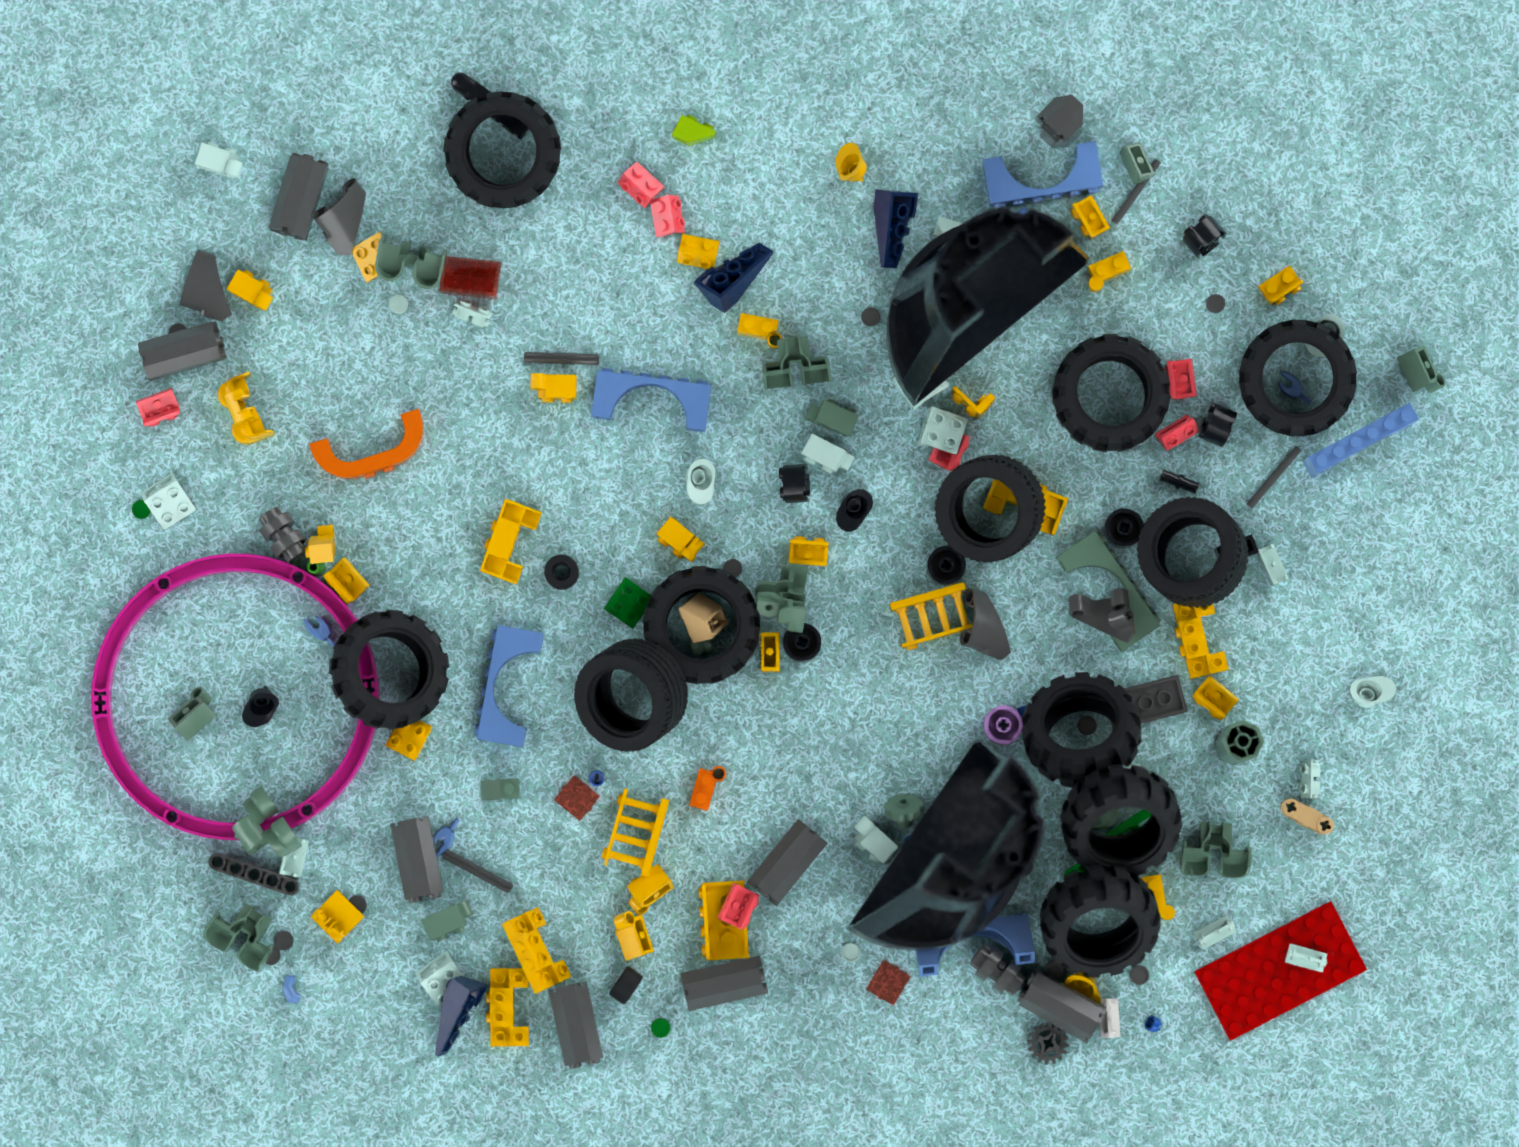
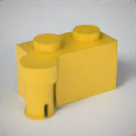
M1124 251L1088 266L1087 271L1091 277L1088 287L1091 292L1096 293L1103 288L1104 282L1131 270Z
M672 516L656 533L659 537L657 539L658 542L664 547L669 545L674 549L672 553L679 559L683 557L691 563L695 560V555L705 545L703 541L695 537Z
M1161 874L1141 877L1155 895L1160 917L1163 920H1171L1175 916V910L1172 906L1166 905Z

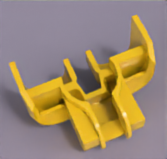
M249 371L234 376L223 383L218 389L217 394L219 402L229 410L234 422L231 429L233 437L244 445L254 444L275 435L273 430H265L255 407L246 408L247 404L244 400L251 397L245 380L252 376Z

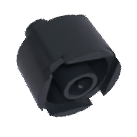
M1204 214L1198 220L1199 223L1194 227L1191 225L1184 231L1183 242L1198 259L1200 255L1204 257L1219 244L1218 239L1220 237L1224 239L1227 234L1212 216H1208V214Z
M1212 402L1208 409L1207 417L1203 419L1198 437L1223 447L1230 435L1237 412Z
M807 464L783 465V468H779V479H782L783 487H780V498L785 503L810 501L807 497L810 496L809 474L805 472V469H808Z
M1120 508L1112 512L1104 523L1106 540L1112 546L1121 549L1135 545L1139 541L1140 530L1143 529V520L1140 515L1126 508ZM1121 524L1123 526L1127 525L1128 529L1126 530V533L1124 531L1119 530Z
M951 546L936 548L927 561L929 577L936 584L942 586H950L957 583L962 578L966 568L965 557L959 555ZM944 561H946L947 564H951L949 570H946L945 568L941 567L944 564Z
M804 623L802 633L790 632L788 630L785 632L783 649L790 659L803 663L811 661L818 655L821 648V636L815 627ZM799 638L807 640L805 647L797 645Z

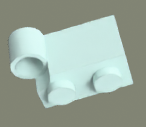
M212 142L201 144L195 162L197 168L232 179L238 178L243 163L239 162L240 156L236 155V150L227 147L223 150L218 148L219 145Z
M811 434L801 453L805 457V462L813 466L815 463L822 466L821 470L828 474H831L832 471L837 472L839 468L848 471L855 459L854 456L847 453L844 449L814 434Z
M863 816L854 826L859 832L854 838L856 840L854 844L862 851L866 849L870 852L871 855L869 857L876 864L879 862L883 864L898 848L867 817Z

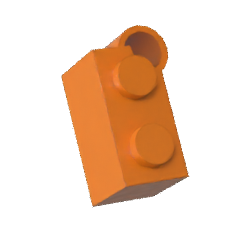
M716 766L712 771L699 769L689 806L705 811L709 810L716 782H721L726 777V771L723 767ZM715 769H722L724 771L722 779H715L713 777Z

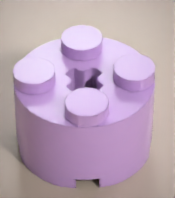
M1005 705L993 708L986 715L983 723L986 737L997 745H1008L1014 742L1020 736L1021 729L1023 728L1020 714L1014 708ZM1002 720L1005 721V724H1008L1004 731L1001 730V727H998Z

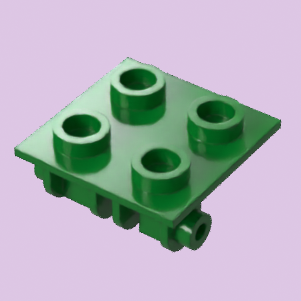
M624 577L603 609L634 629L644 614L650 594Z

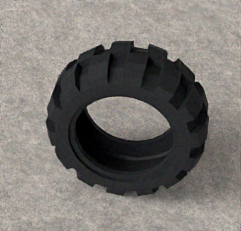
M499 91L475 97L454 115L448 125L449 129L446 137H444L443 149L447 171L456 183L457 188L466 197H470L478 204L502 209L526 204L541 195L550 186L551 181L557 174L561 162L560 151L562 150L560 135H558L555 122L549 113L539 103L527 96L514 92ZM495 115H508L523 122L531 131L536 143V158L531 170L523 179L510 185H499L484 179L476 171L470 159L469 146L475 129L484 120Z
M1288 320L1265 329L1248 346L1239 370L1240 391L1247 409L1263 426L1287 436L1304 437L1328 429L1346 413L1352 399H1354L1357 387L1355 360L1347 344L1330 328L1308 320ZM1296 342L1306 343L1319 349L1328 359L1333 373L1332 387L1327 398L1315 409L1304 413H1290L1276 407L1267 397L1262 381L1264 366L1272 353L1284 345Z
M1103 334L1100 337H1091L1079 343L1061 362L1054 377L1052 401L1055 405L1056 417L1061 426L1065 427L1071 434L1070 437L1082 445L1083 443L1092 447V450L1101 452L1129 450L1145 442L1163 422L1171 397L1169 395L1170 381L1168 373L1162 367L1161 359L1152 349L1149 350L1143 346L1141 341L1130 336L1128 338L1121 337L1118 334ZM1104 361L1119 362L1130 367L1139 376L1144 387L1145 400L1141 413L1135 419L1126 424L1109 426L1096 422L1085 413L1078 399L1077 387L1080 376L1090 366Z
M692 566V568L679 570L667 576L668 578L660 585L658 584L650 595L649 602L645 607L643 616L645 640L661 646L674 657L681 667L687 683L698 685L705 683L713 684L724 681V679L736 674L754 654L760 634V614L757 611V605L750 590L742 581L732 576L731 573L719 568ZM695 592H710L722 597L732 607L737 619L736 634L730 646L721 654L709 659H693L683 655L672 645L667 635V619L671 609L681 598Z
M398 610L376 611L363 616L348 626V629L339 636L333 647V657L329 661V674L332 675L333 679L331 687L336 699L339 698L345 706L343 709L353 719L357 717L364 722V725L376 729L380 727L388 728L389 730L404 728L420 721L439 704V699L447 688L449 678L446 677V672L450 666L448 655L443 652L440 645L443 641L435 630L431 631L425 626L426 622L415 615H405L403 611ZM378 637L394 638L407 645L414 653L419 665V681L414 693L405 702L389 703L374 697L363 685L359 674V658L363 648L371 639Z
M1075 672V677L1065 679V676L1062 675L1052 679L1050 682L1051 686L1048 688L1042 686L1031 698L1032 703H1029L1025 708L1021 731L1027 757L1031 764L1038 768L1039 773L1052 782L1059 779L1062 786L1073 788L1077 782L1080 784L1085 782V776L1095 770H1098L1100 773L1109 770L1108 766L1118 764L1129 767L1138 753L1137 747L1141 743L1140 716L1137 705L1132 701V696L1121 685L1115 687L1112 679L1098 674L1097 678L1090 677L1088 672ZM1075 712H1095L1105 716L1114 724L1111 734L1103 742L1087 749L1065 748L1055 743L1049 737L1052 727L1061 718Z
M1121 764L1108 766L1109 770L1100 773L1098 770L1087 774L1084 779L1085 782L1082 784L1077 782L1067 796L1068 800H1065L1060 815L1064 842L1073 859L1078 864L1083 865L1086 870H1088V866L1101 864L1103 868L1108 869L1114 865L1125 868L1129 874L1134 872L1137 876L1145 874L1146 869L1152 865L1156 868L1167 858V852H1173L1182 829V815L1174 790L1169 787L1168 782L1155 772L1149 774L1145 767L1131 765V768H1123ZM1137 807L1151 813L1150 818L1143 826L1125 835L1107 836L1091 829L1099 817L1113 809Z
M1101 864L1088 866V870L1078 872L1076 869L1066 874L1062 883L1057 881L1051 887L1046 896L1047 898L1042 903L1039 917L1046 950L1058 964L1061 963L1062 967L1076 975L1079 972H1084L1086 977L1100 978V974L1110 973L1111 976L1124 973V968L1130 965L1134 968L1144 961L1145 952L1151 953L1161 928L1157 901L1148 884L1134 872L1129 875L1125 868L1114 865L1110 869L1103 868ZM1113 908L1129 914L1126 921L1119 927L1105 933L1085 934L1070 928L1080 916L1096 909Z

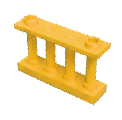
M964 582L889 604L891 612L896 611V614H899L906 643L901 644L902 649L906 648L907 651L918 648L917 644L963 632L965 629H972L973 623L969 624L961 597L963 595L962 592L966 590ZM951 595L954 598L962 627L950 628L943 604L945 596ZM931 600L936 604L944 631L932 635L924 608L926 606L925 602ZM914 606L915 609L917 608L925 637L914 640L906 614L907 607Z
M624 788L623 794L619 793L616 805L620 806L608 848L604 847L601 858L604 859L605 866H608L610 858L637 865L642 869L641 875L649 877L669 800L662 798L661 803L656 805L628 798V789ZM628 805L654 812V815H657L656 821L650 823L623 816L624 806ZM619 823L649 830L652 833L651 839H646L645 841L617 833ZM614 841L642 847L647 851L646 857L637 858L612 851Z

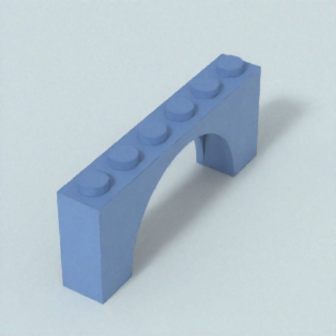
M1096 141L1077 144L1076 161L1072 172L1060 184L1046 189H1034L1017 182L1007 171L1002 156L987 158L982 161L989 206H994V209L1006 207L1005 204L1013 203V206H1020L1024 204V201L1032 200V203L1042 202L1043 198L1048 197L1051 200L1061 199L1062 195L1067 194L1070 197L1081 195L1080 192L1088 191V194L1100 192L1099 189L1103 188Z
M602 368V371L597 370L592 418L611 420L615 406L625 394L639 387L655 386L669 391L679 400L686 414L687 430L706 432L711 385H708L707 381L697 380L696 383H692L686 378H678L676 381L670 380L669 376L659 375V378H653L651 374L640 373V376L632 375L630 371L614 373L613 369Z
M1409 402L1310 455L1303 463L1311 478H1314L1372 444L1413 425L1419 418Z
M497 625V629H493L492 640L495 642L494 647L490 648L488 655L491 664L490 667H486L485 678L488 680L487 685L483 686L481 697H484L483 705H479L478 716H481L480 724L476 723L474 732L478 740L524 747L527 729L513 724L502 715L495 701L494 684L501 668L514 657L525 653H541L543 633Z
M1028 914L997 916L989 925L971 936L987 937L998 941L1010 951L1016 965L1035 963V951ZM950 946L915 951L919 977L939 975L940 959Z

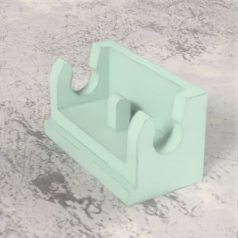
M1274 544L1258 550L1257 556L1271 587L1289 579Z
M297 838L302 846L288 856H283L279 874L301 878L309 840Z

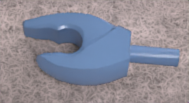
M1281 371L1280 374L1291 383V386L1286 387L1281 382H1278L1280 390L1290 398L1297 399L1299 396L1307 404H1310L1312 401L1302 393L1304 389L1299 380L1293 375Z
M315 616V619L320 623V627L315 629L307 619H304V624L312 636L322 641L327 640L334 647L335 641L330 637L332 631L326 620Z
M457 817L449 828L444 826L434 834L435 844L439 839L444 841L443 846L437 852V857L444 854L451 847L455 835L453 829L460 821Z

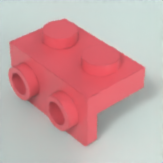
M635 162L627 169L618 181V185L644 208L665 187L638 162Z
M666 195L652 199L650 205L656 237L685 233V221L682 218V204L679 197Z
M1192 359L1167 361V366L1164 368L1168 373L1170 381L1169 395L1172 396V399L1180 400L1197 397Z
M172 388L136 401L144 427L148 425L149 427L156 426L160 421L175 419L180 414V407Z
M1185 415L1155 433V436L1164 449L1168 451L1197 434L1199 429L1195 420Z
M967 435L962 436L958 452L955 455L933 448L928 461L943 469L953 471L960 465V458L968 448L970 437Z
M733 883L717 918L744 930L750 922V915L753 909L758 905L759 894Z

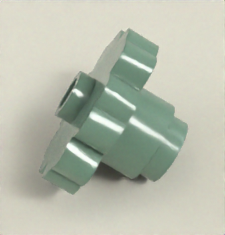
M914 794L894 795L884 804L886 816L891 817L901 828L911 827L915 818H919L920 813L924 812L923 800L917 798Z

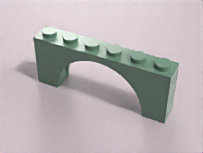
M1094 531L1058 555L1056 559L1066 573L1082 567L1104 569L1112 573L1121 582L1124 589L1128 591L1129 608L1134 616L1135 634L1128 643L1111 636V639L1122 653L1160 627L1159 622L1161 620L1156 612L1152 613L1148 608L1150 605L1148 600L1144 596L1141 597L1137 592L1139 588L1136 583L1128 579L1126 576L1128 572L1125 567L1116 562L1117 556L1111 548L1108 550L1105 546L1106 540L1101 533L1097 534Z

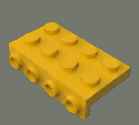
M744 880L702 883V887H698L699 899L703 898V906H699L700 918H704V926H701V937H705V945H702V957H706V961L749 958L747 926L742 930L717 918L733 883L745 888Z

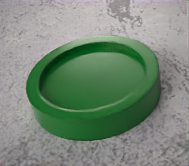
M138 500L132 506V513L138 519H145L151 513L144 500Z
M658 1018L652 1023L651 1031L656 1037L663 1038L669 1034L670 1024L666 1019Z

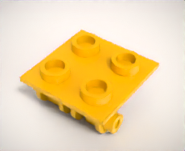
M380 231L352 249L354 259L366 283L378 277L375 270L379 240L382 237Z
M418 721L404 728L393 729L385 746L415 761L416 758H419L418 755L421 748H424L423 744L427 742L426 739L429 733L432 732V726Z
M338 889L311 916L337 944L365 917Z

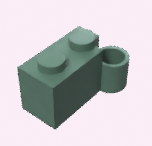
M1425 345L1397 357L1400 368L1403 370L1412 392L1425 387L1429 393H1433L1445 386V379L1440 373L1436 372Z
M828 398L827 400H822L820 407L811 404L805 419L845 437H849L859 415L855 414L854 409L847 406L842 408L837 405V401Z
M202 687L193 689L190 699L168 718L173 727L187 741L216 716L214 711L208 706L212 698Z
M465 900L423 918L421 921L430 941L436 939L437 942L448 938V933L454 932V934L464 931V926L467 925L465 918L472 915L473 912L468 900Z

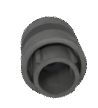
M274 507L260 516L259 521L263 526L259 531L266 541L272 540L274 542L271 549L278 559L284 557L287 563L291 564L306 554L303 545L306 542V538L300 529H292L295 521L288 512L281 513L278 507Z
M982 945L970 961L971 966L977 969L975 975L983 981L989 977L994 981L992 987L1001 994L1006 991L1014 996L1027 978L1020 971L1022 966L1016 965L1013 959L1009 963L1002 959L1005 953L996 946L991 950L986 945Z

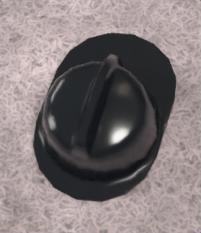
M857 489L843 497L836 513V522L841 530L846 532L856 530L869 514L873 506V499L868 491Z
M265 685L263 688L253 690L242 712L244 723L250 727H259L267 724L279 705L278 698Z

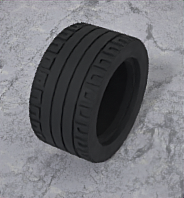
M998 454L983 455L959 465L941 483V487L938 489L939 492L936 495V506L934 507V510H936V524L938 523V530H940L941 536L944 537V541L954 551L958 552L959 555L970 558V560H976L977 562H997L1013 556L1036 538L1035 536L1038 535L1042 527L1041 524L1044 522V511L1046 509L1045 495L1042 493L1040 482L1037 481L1036 476L1033 475L1026 465L1024 466L1022 462H1018L1016 459H1011L1008 456H999ZM979 478L998 480L1005 484L1014 494L1018 505V517L1013 530L1006 537L988 538L982 536L967 523L963 513V498L967 488L974 480Z
M1181 497L1171 502L1168 501L1166 504L1161 505L1160 508H1157L1154 513L1152 512L1151 516L1143 524V529L1140 530L1141 533L1138 536L1139 541L1137 542V558L1139 559L1140 570L1150 585L1171 602L1190 608L1211 606L1213 603L1216 604L1218 601L1224 600L1231 592L1233 593L1245 575L1246 565L1249 561L1248 543L1245 535L1236 521L1214 502L1196 497ZM1192 525H1206L1214 528L1219 535L1221 545L1220 555L1215 566L1206 575L1195 580H1179L1171 577L1166 567L1165 555L1168 544L1173 536L1180 530Z
M637 638L616 642L594 656L580 670L574 687L576 711L589 734L601 744L614 750L625 752L645 749L669 733L683 718L682 716L685 714L688 703L686 678L674 657L661 646L648 640ZM614 670L628 671L645 684L652 700V712L649 720L633 718L623 712L617 705L611 692V676Z

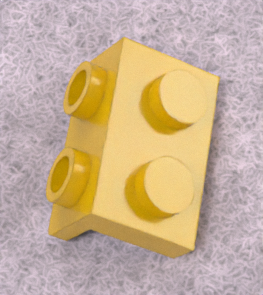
M1092 195L1078 203L1072 204L1070 212L1075 221L1079 220L1081 224L1080 230L1084 237L1088 236L1089 240L1110 229Z
M682 234L677 263L703 269L715 268L720 241Z
M794 536V539H790L789 564L827 567L829 542H825L824 538H813V541H808L806 537Z
M345 557L323 575L326 583L334 588L339 598L347 604L355 601L370 586Z
M1211 675L1204 680L1192 695L1194 701L1199 706H1204L1209 710V714L1213 718L1221 721L1239 701L1235 695Z

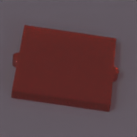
M573 776L566 786H562V791L554 800L581 821L586 813L592 810L591 807L600 796L577 777Z
M883 960L866 990L878 996L879 1000L883 999L894 1006L911 976L899 970L898 966L894 967Z

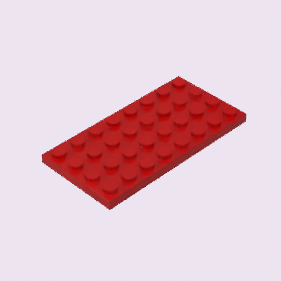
M1329 901L1194 971L1229 1041L1363 973L1367 968L1332 901ZM1289 944L1327 953V963L1323 973L1286 963L1285 959Z

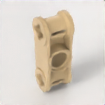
M1286 799L1281 803L1280 810L1282 814L1291 818L1296 823L1322 835L1332 832L1334 828L1332 819L1319 813L1316 809L1302 804L1295 799ZM1292 803L1294 811L1287 812L1286 804ZM1326 821L1328 829L1321 830L1322 826L1320 825V822L1323 823Z

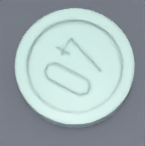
M395 295L390 299L389 307L392 312L402 314L408 308V300L402 295Z
M848 943L842 948L841 955L845 961L855 962L859 959L861 951L856 944Z

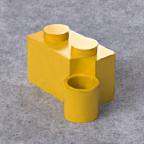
M245 269L243 272L237 270L227 287L228 292L260 310L266 311L273 300V297L270 296L273 292L269 288L271 284L263 279H260V281L254 279V274Z
M741 313L737 335L767 340L768 346L772 349H778V347L770 343V338L776 336L782 339V336L777 333L779 320Z
M530 374V390H538V399H542L543 403H553V400H561V403H572V400H577V375Z
M333 524L317 526L318 536H310L305 547L306 558H310V564L334 562L336 552Z
M658 864L651 867L649 877L641 875L638 878H634L626 886L633 896L628 904L638 916L643 915L649 910L651 904L674 888L670 878Z
M626 911L614 917L615 932L625 961L654 952L642 915L635 917L631 911Z

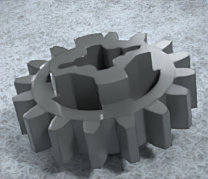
M1049 1022L1047 1027L1040 1023V1029L1034 1027L1035 1033H1029L1032 1040H1027V1043L1031 1044V1047L1027 1049L1028 1051L1033 1050L1032 1058L1038 1056L1037 1062L1040 1063L1044 1059L1046 1065L1049 1060L1055 1064L1056 1058L1062 1060L1061 1054H1067L1064 1047H1069V1044L1065 1043L1068 1036H1063L1062 1034L1065 1031H1058V1027L1054 1026L1053 1028ZM1050 1030L1046 1036L1042 1037L1039 1035L1043 1031ZM1057 1035L1061 1040V1046L1056 1043L1055 1038ZM1051 1038L1053 1046L1045 1049L1043 1041ZM1035 1041L1040 1044V1052L1035 1047ZM1054 1050L1057 1052L1053 1056L1046 1057L1050 1051Z

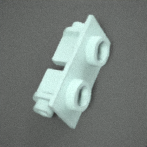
M465 299L458 300L454 304L456 307H454L452 312L456 318L467 322L469 317L473 316L471 323L482 328L484 326L488 328L490 324L488 319L494 314L489 312L488 308L473 306L470 301Z
M1302 760L1300 766L1301 784L1299 787L1301 798L1318 799V795H1320V781H1314V777H1320L1319 760Z
M1226 915L1197 930L1194 934L1201 948L1205 949L1237 931L1233 921Z
M1289 944L1285 962L1323 973L1327 963V953Z

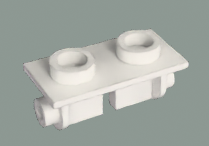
M1118 998L1101 999V1004L1107 1007L1104 1015L1102 1014L1100 1017L1101 1038L1121 1037Z

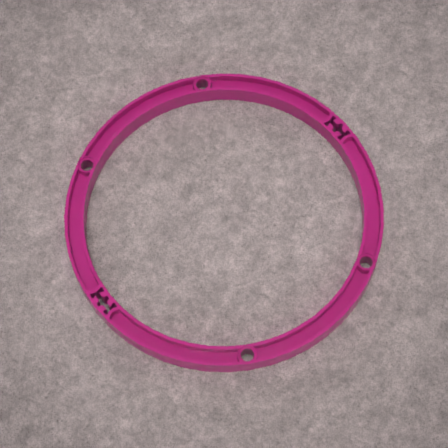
M221 554L195 559L172 568L144 586L129 600L109 628L99 650L92 680L91 707L97 741L112 774L123 789L142 808L164 823L190 834L219 840H239L234 838L235 833L232 830L235 823L205 820L178 810L152 792L130 766L120 746L113 722L111 705L112 684L121 650L134 626L142 616L164 596L182 585L199 578L231 572L267 575L281 579L310 594L334 617L343 632L348 629V626L357 621L352 611L339 596L316 577L284 561L252 554ZM297 573H302L303 580L299 583L295 582L294 576ZM167 579L169 586L166 589H161V581ZM368 642L359 658V674L366 689H369V682L364 683V680L375 679V682L371 681V686L375 689L372 695L380 699L378 670L373 651ZM97 692L106 693V696L102 695V701L106 702L105 705H102V711L107 712V714H98V712H101V707L97 705V702L101 701V696L97 695ZM358 719L354 738L348 752L330 779L316 793L299 805L265 819L260 824L262 829L265 831L271 828V824L282 816L289 827L293 829L314 818L329 807L349 786L363 765L372 745L376 728L364 725V722ZM306 805H310L313 809L312 813L308 816L303 813V808ZM174 811L177 813V820L170 822L168 816Z

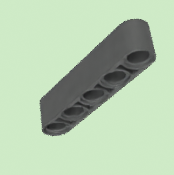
M215 853L210 856L208 861L210 868L215 871L286 895H296L301 889L300 882L294 878L224 854ZM216 857L223 859L221 867H215L214 859ZM235 863L241 865V871L237 874L232 871V866ZM253 869L259 871V877L256 880L250 877V872ZM272 875H275L278 879L275 886H271L268 883V879ZM290 881L296 884V889L293 892H289L286 888Z

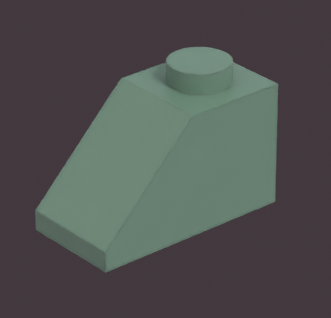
M514 778L481 781L482 801L520 798V780Z

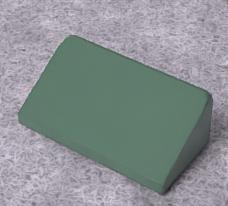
M1140 142L1126 145L1121 149V158L1133 184L1141 183L1155 176Z

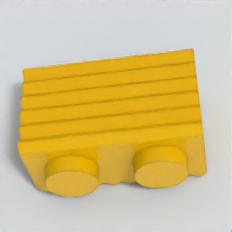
M762 632L760 634V671L762 673L780 672L779 632Z

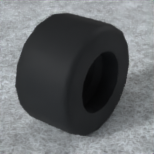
M556 555L547 561L544 575L547 582L553 588L566 590L577 582L579 568L571 557ZM559 565H565L569 569L568 577L563 580L556 578L554 574L555 568Z
M629 966L626 967L609 992V995L623 1005L626 1004L640 984L643 976Z

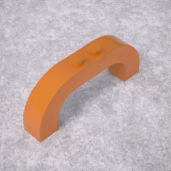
M419 409L400 414L405 433L403 440L397 447L353 462L339 460L335 457L328 438L310 443L309 446L316 462L332 476L341 479H357L361 477L369 479L375 477L377 472L383 471V473L393 471L395 466L407 462L415 455L420 448L424 436V423Z

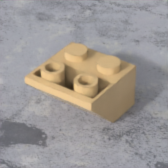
M695 593L679 608L680 616L686 625L688 635L693 643L712 639L728 624L722 606L700 593Z

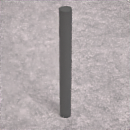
M1156 159L1151 164L1154 173L1161 164ZM1150 178L1135 186L1111 220L1113 223L1118 225Z
M1297 446L1293 448L1247 502L1251 509L1301 452Z

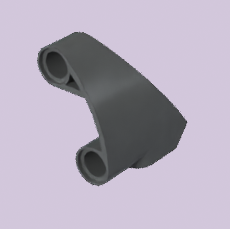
M355 178L343 184V196L329 209L321 207L312 216L338 255H351L364 209L366 192Z
M198 250L183 288L180 306L199 311L205 317L222 322L231 316L232 313L221 285L216 255Z
M968 588L964 592L963 602L965 605L974 608L972 629H965L961 633L960 644L1002 660L1011 653L1000 617L986 593Z
M1114 589L1111 591V598L1092 600L1081 594L1069 597V614L1071 617L1126 643L1135 634L1134 616L1129 608L1128 591L1126 589Z

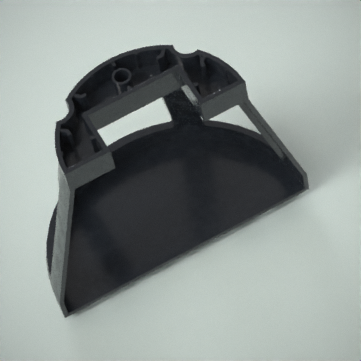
M1009 207L992 209L980 213L962 225L937 236L913 257L901 274L893 291L886 325V341L891 367L899 386L913 406L923 400L1088 263L1089 256L1072 241L1074 234L1065 225L1047 214L1032 209L1023 214L1014 213Z
M983 739L975 741L846 929L871 943L886 948L919 951L953 945L966 940L989 925L1009 903L1020 880L1033 865L1043 837L1044 819L1040 818L1036 812V803L1040 797L1031 777L1019 762L1012 756L1003 758Z

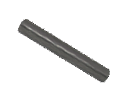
M525 352L524 362L598 365L599 355Z
M450 850L445 851L443 859L506 893H510L512 890V883Z

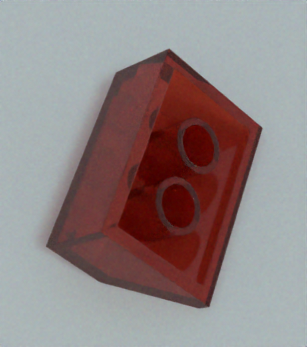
M446 256L439 291L441 294L498 300L502 262Z

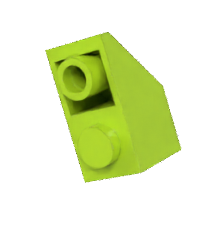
M689 114L687 116L681 115L672 133L673 139L687 146L713 139L716 136V131L712 125L708 123L701 124L697 122L695 117Z

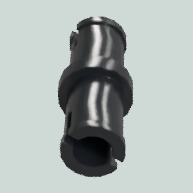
M1163 469L1159 481L1171 484L1176 489L1181 488L1193 494H1196V490H1198L1199 482L1187 479L1182 474L1177 475Z

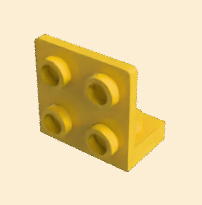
M956 386L951 390L952 400L958 405L962 403L966 407L965 412L972 418L976 417L979 419L993 405L996 399L991 393L987 396L984 394L975 405Z

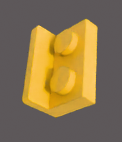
M1289 265L1259 285L1258 288L1270 306L1274 303L1279 305L1286 300L1284 296L1290 292L1294 295L1302 289L1301 285L1304 282L1298 278Z

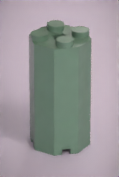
M1245 720L1220 729L1214 742L1218 758L1233 766L1256 758L1264 744L1260 728Z

